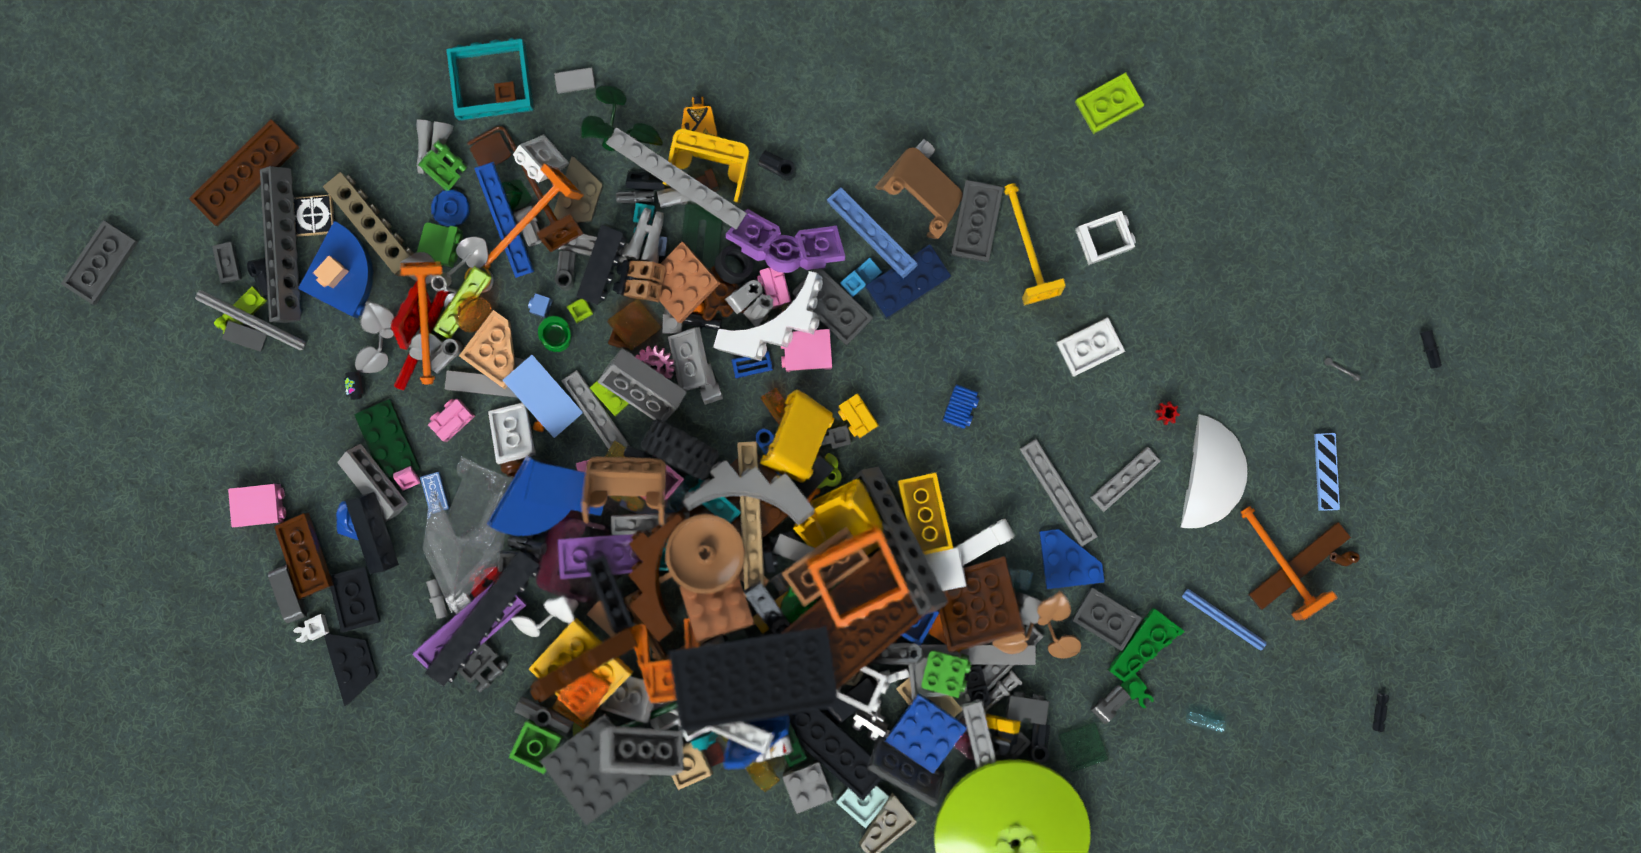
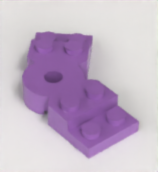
M747 209L745 211L747 215L737 230L731 227L726 233V239L742 247L741 252L757 261L765 260L771 269L781 273L792 272L799 267L806 270L825 268L826 263L845 261V253L837 226L799 230L794 238L788 235H781L779 226Z

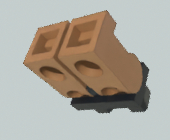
M624 260L623 264H618L617 274L621 276L620 281L614 283L613 291L628 298L659 302L662 285L656 283L663 282L666 266L649 261Z

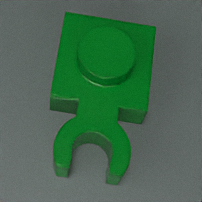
M1136 674L1120 684L1132 700L1138 698V704L1142 708H1146L1143 704L1145 698H1148L1151 702L1154 701L1151 695L1144 693L1147 687Z

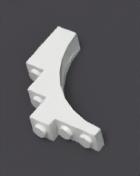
M809 271L805 284L797 298L775 319L748 330L730 331L718 329L714 348L723 352L762 361V357L765 356L767 351L766 343L788 348V344L791 343L793 338L792 330L814 334L819 326V316L813 312V309L817 306L818 291L821 290L823 285L822 277L815 272Z

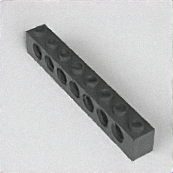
M269 166L260 169L269 322L291 323L301 321L302 313L299 299L300 289H298L299 271L297 269V235L295 232L293 207V177L290 168Z
M879 466L861 470L852 481L859 479L865 486L883 524L882 535L920 616L938 611L948 603V600Z

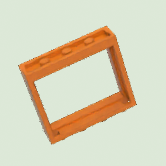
M877 526L805 560L837 627L848 626L853 620L864 618L871 611L882 609L887 606V603L893 600H900L905 597V594L909 593L885 539ZM878 540L898 583V587L838 616L817 570Z

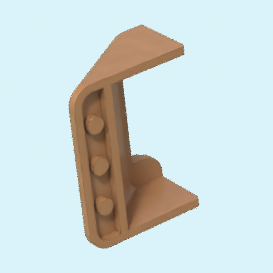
M908 148L875 186L877 190H885L889 194H898L903 188H906L935 216L930 222V231L926 235L933 239H939L945 232L962 200V191L917 148Z

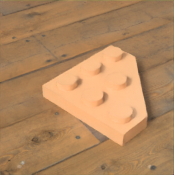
M493 310L459 357L504 389H506L507 385L502 380L516 368L511 324Z

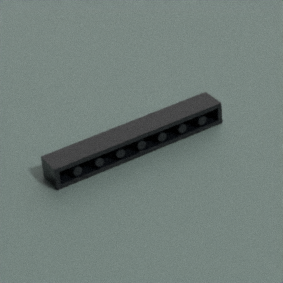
M521 547L432 660L424 674L443 687L447 682L452 683L458 674L456 673L459 667L463 668L469 661L468 655L471 652L475 653L480 647L481 643L479 641L483 636L485 638L489 636L493 630L491 626L494 622L499 623L505 615L503 612L507 606L511 607L516 601V594L526 589L529 584L527 580L530 576L535 577L541 569L539 567L541 560Z

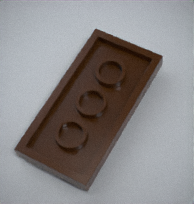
M303 513L274 526L298 599L333 586L309 513Z

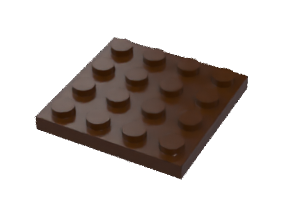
M1005 556L963 568L967 586L943 591L948 603L939 609L948 652L953 653L1025 633Z

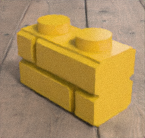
M858 393L838 406L840 409L838 414L843 421L847 419L851 425L848 429L854 437L858 436L860 439L879 426Z

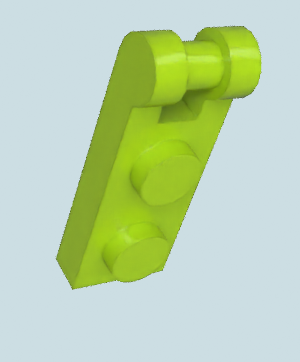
M251 287L232 306L253 315L267 300L261 297L254 287ZM223 314L215 320L214 325L225 332L226 322L229 319L242 325L244 323Z

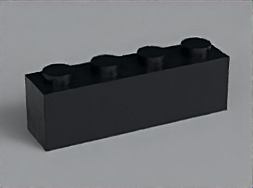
M606 223L601 225L576 297L596 305L602 301L605 302L608 295L606 290L608 283L611 284L615 273H613L614 266H618L621 255H619L620 249L625 247L628 237H625L626 231Z
M375 492L362 494L346 500L345 503L369 573L383 572L398 566L399 563Z
M599 551L583 558L611 630L614 634L633 627L605 554Z

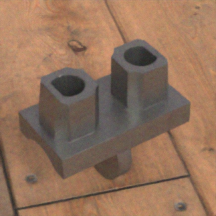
M879 707L877 712L873 711L872 714L858 709L854 715L852 727L857 731H861L866 726L870 729L867 736L876 741L879 736L884 737L889 724L884 722L885 717L880 715L881 708Z

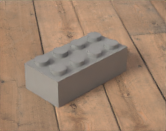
M622 348L608 364L598 380L599 384L653 420L659 419L663 422L678 408L686 394V391L679 385L674 384L665 378L664 375L658 373Z
M609 727L600 732V772L674 776L683 771V736L680 731Z

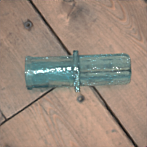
M1188 712L1186 715L1187 723L1200 726L1203 730L1210 729L1220 733L1225 731V721L1211 718L1207 714L1204 716Z

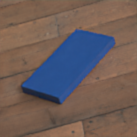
M534 461L524 500L583 512L582 496L586 472ZM603 506L590 507L589 514L601 516Z

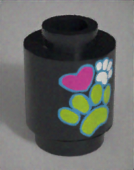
M361 371L345 373L346 397H350L351 400L362 399V395L366 394L364 376L361 375Z

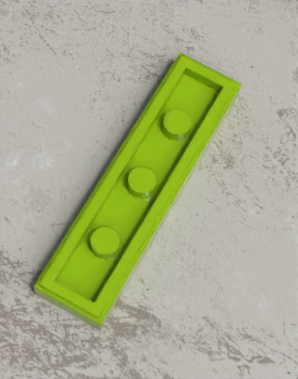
M474 266L433 327V330L451 339L491 279V275Z

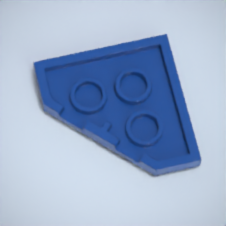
M1059 529L1039 531L1046 589L1104 583L1103 567L1099 560Z
M789 715L746 721L745 723L773 734L774 736L769 746L771 748L788 734L790 718ZM728 738L724 759L725 769L745 768L763 753Z

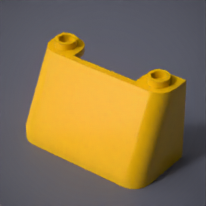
M796 389L787 396L784 416L772 444L768 447L767 456L763 455L760 464L784 475L786 473L789 478L802 483L806 479L809 480L812 476L813 469L811 468L827 428H830L833 424L834 417H832L833 413L804 392Z
M855 479L810 501L809 504L813 507L814 514L799 526L795 523L793 527L807 545L816 548L844 527H847L854 537L875 526L882 533L883 524L865 486L859 479Z

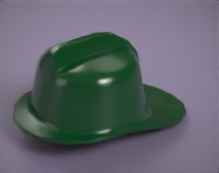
M521 180L502 182L512 211L522 209L531 202L532 197Z

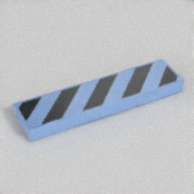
M1336 433L1314 434L1318 510H1340Z

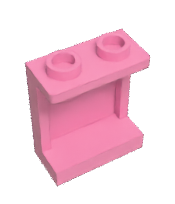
M829 329L815 330L814 334L802 331L792 332L793 338L791 343L788 344V348L781 346V349H785V356H781L782 368H786V372L832 369Z
M281 484L228 489L231 527L284 522L286 509L283 507L282 499H284L285 493L284 489L281 488Z

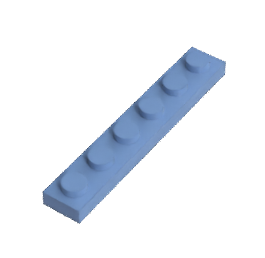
M839 188L827 199V202L902 278H905L918 266L842 188Z

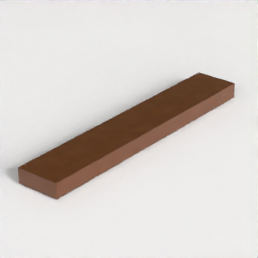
M1336 522L1288 563L1298 578L1301 579L1351 537L1340 523ZM1281 567L1248 595L1259 609L1263 610L1290 588L1293 583Z

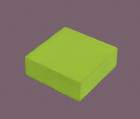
M579 299L567 306L576 323L593 315L592 310L584 299Z

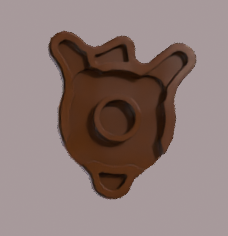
M715 266L711 267L710 271L719 280L720 284L704 300L705 308L702 318L705 321L712 320L717 311H720L723 317L730 316L734 310L725 298L736 289H739L738 284H730L721 279L716 272ZM747 306L740 313H744L746 309L749 308V306Z

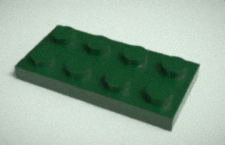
M391 399L354 414L373 460L391 482L395 481L393 478L394 473L411 466L414 472L420 470V466Z

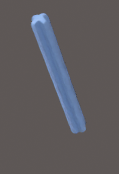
M1187 589L1183 593L1182 597L1258 650H1263L1266 646V641L1191 590Z

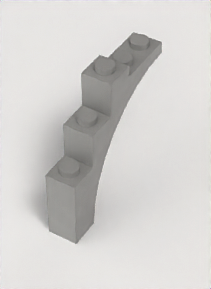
M726 460L722 463L719 461L713 465L710 471L713 479L704 481L700 485V489L696 492L694 490L689 492L684 497L685 500H683L684 506L690 511L698 505L715 498L748 496L761 499L778 507L788 514L798 526L814 514L813 507L786 473L771 480L772 484L767 482L757 467H754L752 470L748 468L741 474L742 477L740 478Z

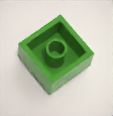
M528 719L509 758L545 774L547 770L540 761L560 746L564 736L544 726H538L534 721Z

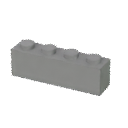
M361 444L347 450L337 462L362 494L375 492L384 522L400 514L408 505Z

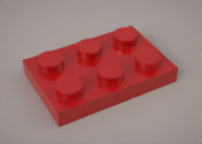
M418 281L410 288L408 297L401 304L400 311L391 322V328L397 343L404 350L408 349L411 339L420 328ZM426 290L428 312L432 303Z

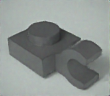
M847 425L828 430L829 436L823 438L821 446L831 443L832 449L850 445L851 441Z

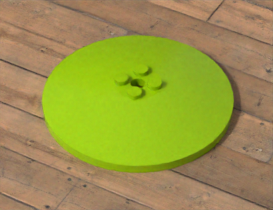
M997 761L972 771L962 778L947 794L935 822V852L1088 853L1090 824L1082 800L1072 785L1060 774L1046 766L1030 761ZM1019 839L1020 843L1018 846L1013 847L1010 846L1011 840Z

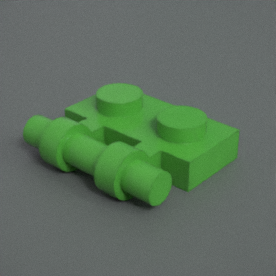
M438 140L433 145L438 150V153L436 154L433 150H429L418 166L441 187L449 191L461 177L455 172L458 168L463 172L467 166L462 163L463 160L459 156L456 157L450 151L446 144L443 145ZM444 157L451 162L450 166L442 160Z

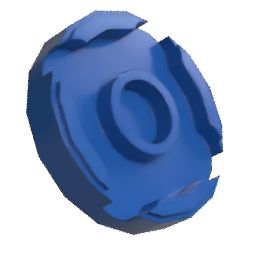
M453 189L449 191L444 190L434 197L431 204V213L440 225L457 227L467 220L470 213V204L461 192Z

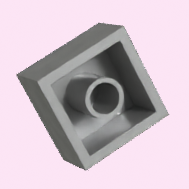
M818 760L783 773L784 783L797 814L833 800L832 791Z

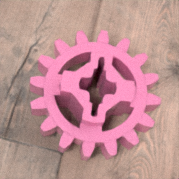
M656 345L653 350H651L650 346H647L646 352L641 349L640 355H636L637 359L643 360L649 367L656 365L657 368L654 367L652 369L664 375L665 378H672L673 374L671 372H674L675 367L671 365L674 363V359L669 360L671 353L665 354V348L659 351ZM663 364L666 365V372H664Z

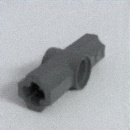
M524 696L521 697L515 707L514 712L534 721L538 726H544L564 737H568L573 728L574 721ZM542 712H546L548 714L549 718L547 722H544L541 719Z

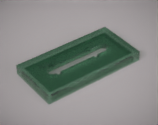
M685 204L682 242H685L696 254L700 220H705L706 233L702 262L710 270L711 267L715 266L716 257L719 255L722 220L700 205Z

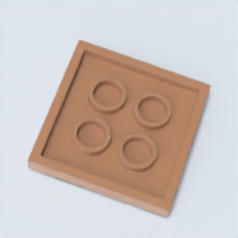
M681 242L663 260L661 265L666 266L663 282L656 283L662 285L659 301L678 323H682L720 284L719 280L685 242Z
M739 577L725 589L710 594L695 593L680 587L697 643L754 625Z

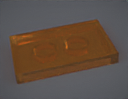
M593 671L564 688L556 700L553 709L585 729L612 683Z

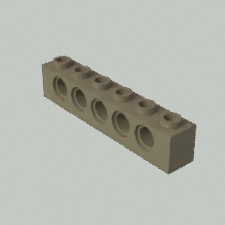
M341 172L338 173L323 188L391 271L400 277V262L413 255L414 252L409 247L405 248L402 245L403 239L398 233L393 234L390 230L392 226L385 218L381 219L379 217L380 211L373 203L370 205L366 201L367 195L361 189H356L354 179L349 174L346 176ZM351 190V196L345 199V193ZM363 205L362 212L357 213V207ZM375 219V225L369 228V221ZM383 234H387L385 242L380 241V237ZM398 248L399 254L396 257H393V250Z

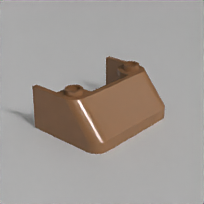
M593 457L588 460L582 496L584 523H588L590 507L603 506L607 501V495L646 496L647 506L652 509H659L660 525H664L666 503L665 462L655 458Z

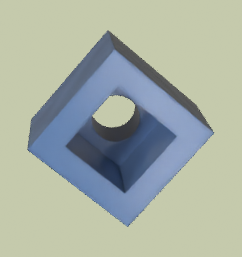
M535 294L534 298L531 297L529 301V312L547 318L553 300Z

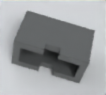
M1014 691L1013 694L1008 696L1005 717L1017 721H1023V718H1028L1030 723L1046 725L1049 701L1044 699L1043 695L1033 694V697H1027L1024 692Z

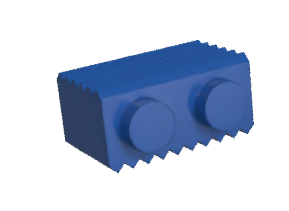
M956 384L942 421L962 429L970 426L973 418L970 415L972 408L976 409L980 399L977 397L978 392Z

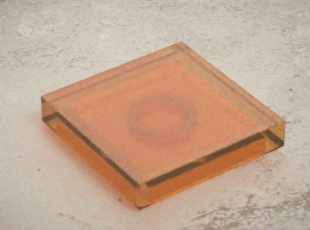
M638 299L607 321L631 351L662 328Z

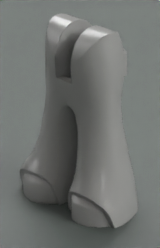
M417 120V171L419 174H426L418 164L430 150L431 136V150L437 154L438 150L433 145L438 140L445 145L453 131V125L435 121L433 123L428 120Z
M644 208L634 235L626 246L622 257L639 261L644 238L649 233L641 261L658 263V246L664 213L657 211L653 224L648 225L652 210Z

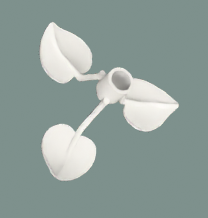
M563 596L545 602L544 606L550 615L540 624H535L532 619L524 616H513L511 620L526 635L537 637L540 635L539 629L553 616L567 622L569 626L574 621L575 615L573 613L579 604L574 598Z

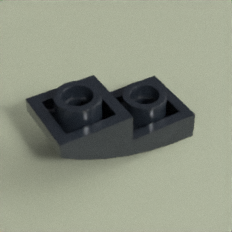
M981 665L971 666L969 674L965 673L964 679L967 681L966 687L970 701L981 700L982 706L989 705L991 700Z

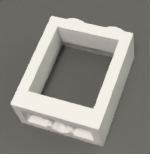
M1122 211L1078 226L1076 229L1089 265L1132 250L1135 247V237L1133 233L1129 232V221ZM1116 221L1125 246L1097 255L1088 230Z
M863 667L861 671L880 680L869 706L839 693L841 687L837 689V695L839 699L872 714L873 711L877 712L881 704L879 697L881 693H886L890 683L887 682L888 678Z

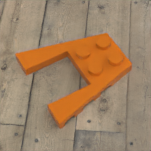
M684 619L686 649L700 647L701 642L697 643L690 619ZM644 624L633 625L629 630L638 644L634 649L650 702L676 701L670 660L650 662L649 630Z

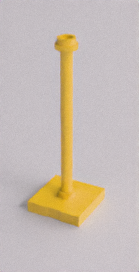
M1013 183L1005 186L1004 192L1005 195L1009 194L1037 283L1035 287L1028 288L1024 292L1022 297L1023 303L1028 305L1061 295L1065 288L1064 279L1049 283L1044 282L1016 192L1019 189Z

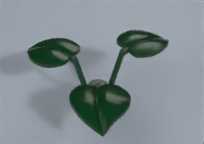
M599 86L595 90L596 98L605 104L613 105L610 125L605 123L600 117L587 116L581 125L582 138H604L602 142L603 148L608 151H615L606 143L613 136L615 130L613 124L616 104L625 105L627 98L616 87ZM636 123L633 125V129L629 128L625 132L626 134L630 133V136L638 142L658 146L663 145L659 133L650 125Z

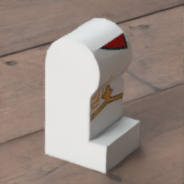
M786 735L769 748L767 754L763 753L756 759L757 762L792 752L793 749L789 736Z

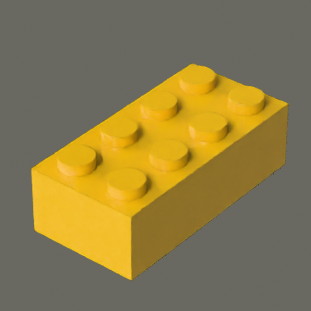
M932 473L897 481L905 519L923 554L927 555L953 549L937 474Z

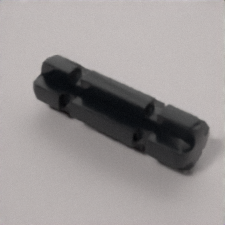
M1378 693L1376 699L1378 704L1375 706L1374 719L1376 720L1373 722V730L1384 732V721H1386L1388 709L1386 703L1389 702V695Z

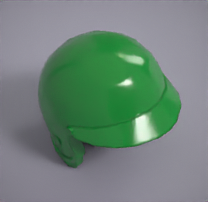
M558 316L547 317L538 327L539 340L549 351L562 352L569 347L572 333L570 326L563 318Z

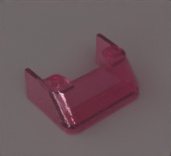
M565 516L558 524L548 529L545 539L547 551L544 555H541L539 565L541 569L536 575L537 586L558 596L582 602L590 601V596L569 592V580L560 579V575H558L557 539H567V537L579 538L583 535L585 526L608 530L609 526L591 521L584 523L583 519Z

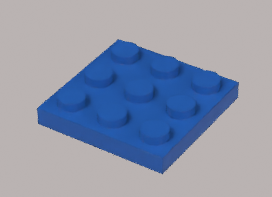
M918 693L887 735L885 741L931 773H934L965 732L967 726Z

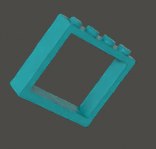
M509 38L508 41L502 42L500 40H492L487 44L476 42L472 43L471 46L463 47L462 45H456V47L446 49L454 114L458 120L534 111L526 45L522 39ZM519 51L525 99L463 107L457 59Z

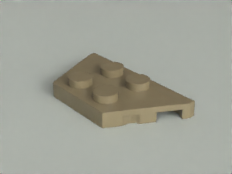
M571 156L565 176L584 196L580 200L566 197L560 192L554 215L557 220L571 214L577 223L591 222L603 184L577 159Z

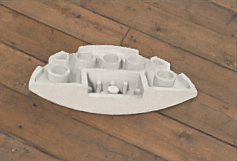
M1198 414L1193 446L1194 455L1189 487L1186 490L1181 528L1205 527L1223 519L1240 501L1247 482L1246 457L1236 436L1219 421Z

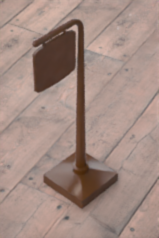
M496 126L467 142V145L475 142L470 151L478 166L494 162L495 166L511 156L501 134H492L496 130L504 132L513 151H516L517 147L505 127ZM521 164V167L526 177L528 178L538 200L540 201L541 198L544 196L543 193L541 192L535 179H532L528 176L527 170ZM549 204L543 208L550 221V225L538 231L537 235L550 252L584 234L571 214L557 220Z

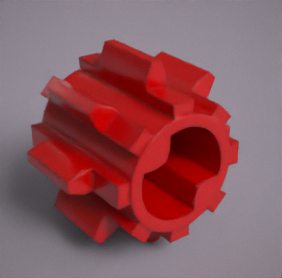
M1168 401L1166 405L1160 403V410L1155 411L1159 415L1156 420H1163L1164 425H1167L1168 422L1176 423L1175 417L1180 416L1176 411L1178 406L1173 407L1171 401ZM1166 408H1168L1171 411V413H1169L1170 418H1166L1164 415L1166 413Z

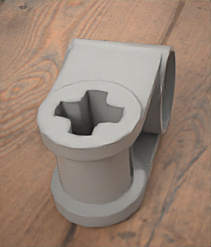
M751 280L732 292L725 300L735 313L738 314L762 293V285L756 280ZM754 286V287H755V289L753 290L754 292H753V293H750V292H749V290L751 289L750 287Z

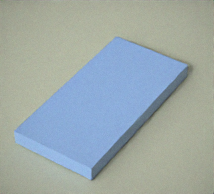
M533 355L529 356L502 380L553 438L583 413Z

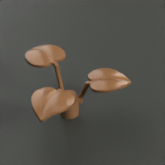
M1061 591L1038 606L1037 612L1040 617L1037 623L1039 625L1047 624L1055 641L1048 645L1050 654L1057 658H1070L1080 652V640L1072 635H1065L1057 639L1050 622L1051 619L1062 621L1070 615L1069 602ZM1030 622L1026 636L1024 633L992 641L993 646L1008 654H1017L1027 648L1026 641L1030 638L1034 623Z

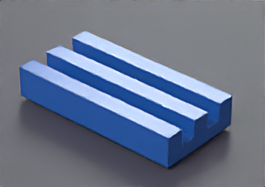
M769 351L765 354L767 360L737 366L736 363L752 360L751 358L741 357L732 359L735 378L772 371ZM768 364V367L738 373V370Z

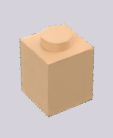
M328 256L313 273L318 277L316 280L322 286L334 288L349 271L335 258Z

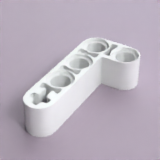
M1001 519L996 524H992L982 530L981 533L965 540L964 543L953 547V549L959 548L962 564L965 565L995 546L1014 538L1015 534L1007 520Z

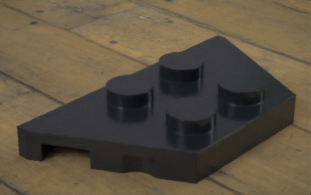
M328 633L324 635L342 700L344 706H346L378 677L367 639Z

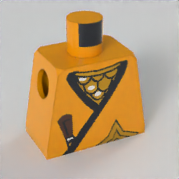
M701 96L692 97V107L684 108L681 129L718 137L711 106H704V99Z

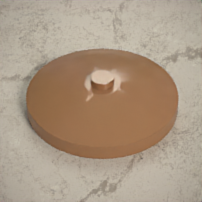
M697 515L686 519L674 529L667 542L666 563L670 574L678 584L695 593L710 594L725 589L735 581L744 564L745 550L740 534L728 521L718 516Z

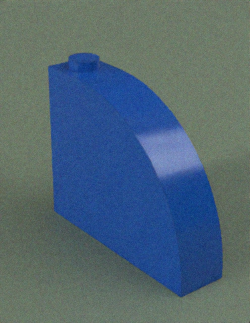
M334 221L298 289L358 319L365 310V304L373 283L372 262L365 245L352 231ZM328 256L335 258L349 271L334 288L322 286L316 280L318 277L313 273Z
M526 456L487 525L509 535H533L546 531L558 524L570 512V509L524 500L533 462L535 461Z

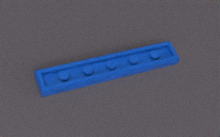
M491 162L474 169L502 241L517 223L495 164ZM519 233L505 248L515 278L534 272L521 233Z

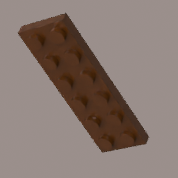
M271 119L188 199L218 227L261 185L260 169L269 166L280 167L300 147Z

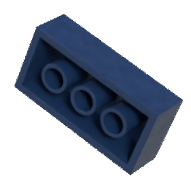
M931 245L911 256L918 266L905 278H902L892 268L865 286L866 291L885 320L950 279L951 275Z

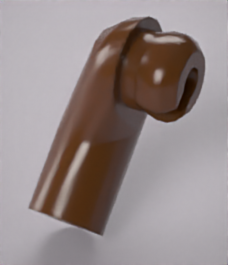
M1348 551L1341 555L1333 552L1330 555V561L1341 566H1349L1352 563H1357L1360 559L1359 554L1354 551Z

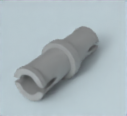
M438 578L427 581L426 584L431 597L429 600L433 604L436 619L448 616L444 603L445 595H442Z

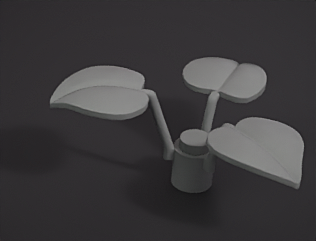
M475 236L462 240L457 246L456 253L463 260L447 273L427 275L428 277H425L426 284L431 283L435 290L454 292L445 298V309L458 291L448 287L452 282L450 275L465 262L471 268L474 266L480 268L487 262L488 249L487 243L483 238ZM417 252L400 263L435 261L428 253ZM409 275L413 280L418 281L415 275ZM476 301L461 322L463 325H466L472 319L476 310Z
M367 301L361 316V326L369 333H380L378 335L379 346L377 350L372 346H367L357 354L355 367L361 373H374L386 367L388 357L386 353L380 352L382 350L383 338H391L394 335L391 328L392 319L395 318L393 313L387 308ZM421 333L413 336L409 346L411 347L409 350L410 356L418 360H422ZM429 333L430 357L443 343V341Z

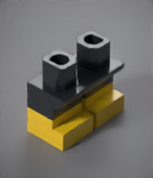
M985 714L992 747L994 748V743H999L998 753L1010 755L1012 745L1017 744L1021 721Z

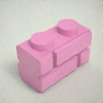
M771 268L760 270V276H757L758 282L764 287L765 294L763 295H769L773 299L772 309L791 304L784 273L777 272Z
M457 398L449 400L444 405L445 409L441 413H435L430 418L431 422L428 424L443 442H448L475 417L467 406Z

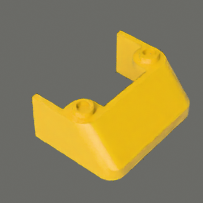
M677 130L673 136L668 162L679 169L688 168L693 157L729 165L728 177L731 181L738 183L734 202L740 203L747 176L748 147L740 142L695 131Z

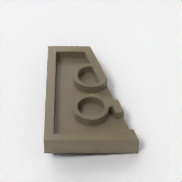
M893 792L859 842V845L866 853H881L917 823Z

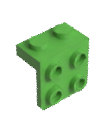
M427 222L424 224L417 252L428 253L435 262H440L443 266L453 268L458 258L456 249L463 239V231L458 227H445Z
M934 650L930 651L921 684L922 688L959 698L960 691H965L967 683L966 680H963L965 673L969 674L972 663L968 661L969 655L961 654L960 658Z

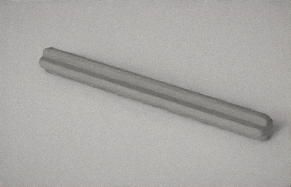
M199 290L196 294V300L298 350H303L306 345L304 340L204 291Z

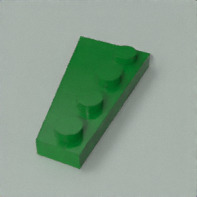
M1152 608L1129 639L1123 651L1118 654L1107 670L1121 681L1126 682L1147 661L1152 660L1160 650L1170 645L1172 640L1185 631L1159 611Z

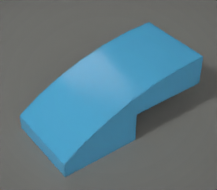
M869 258L840 283L854 297L867 284L882 274L883 271Z

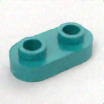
M710 730L690 741L693 749L697 748L698 751L708 748L710 744L716 742L718 734Z

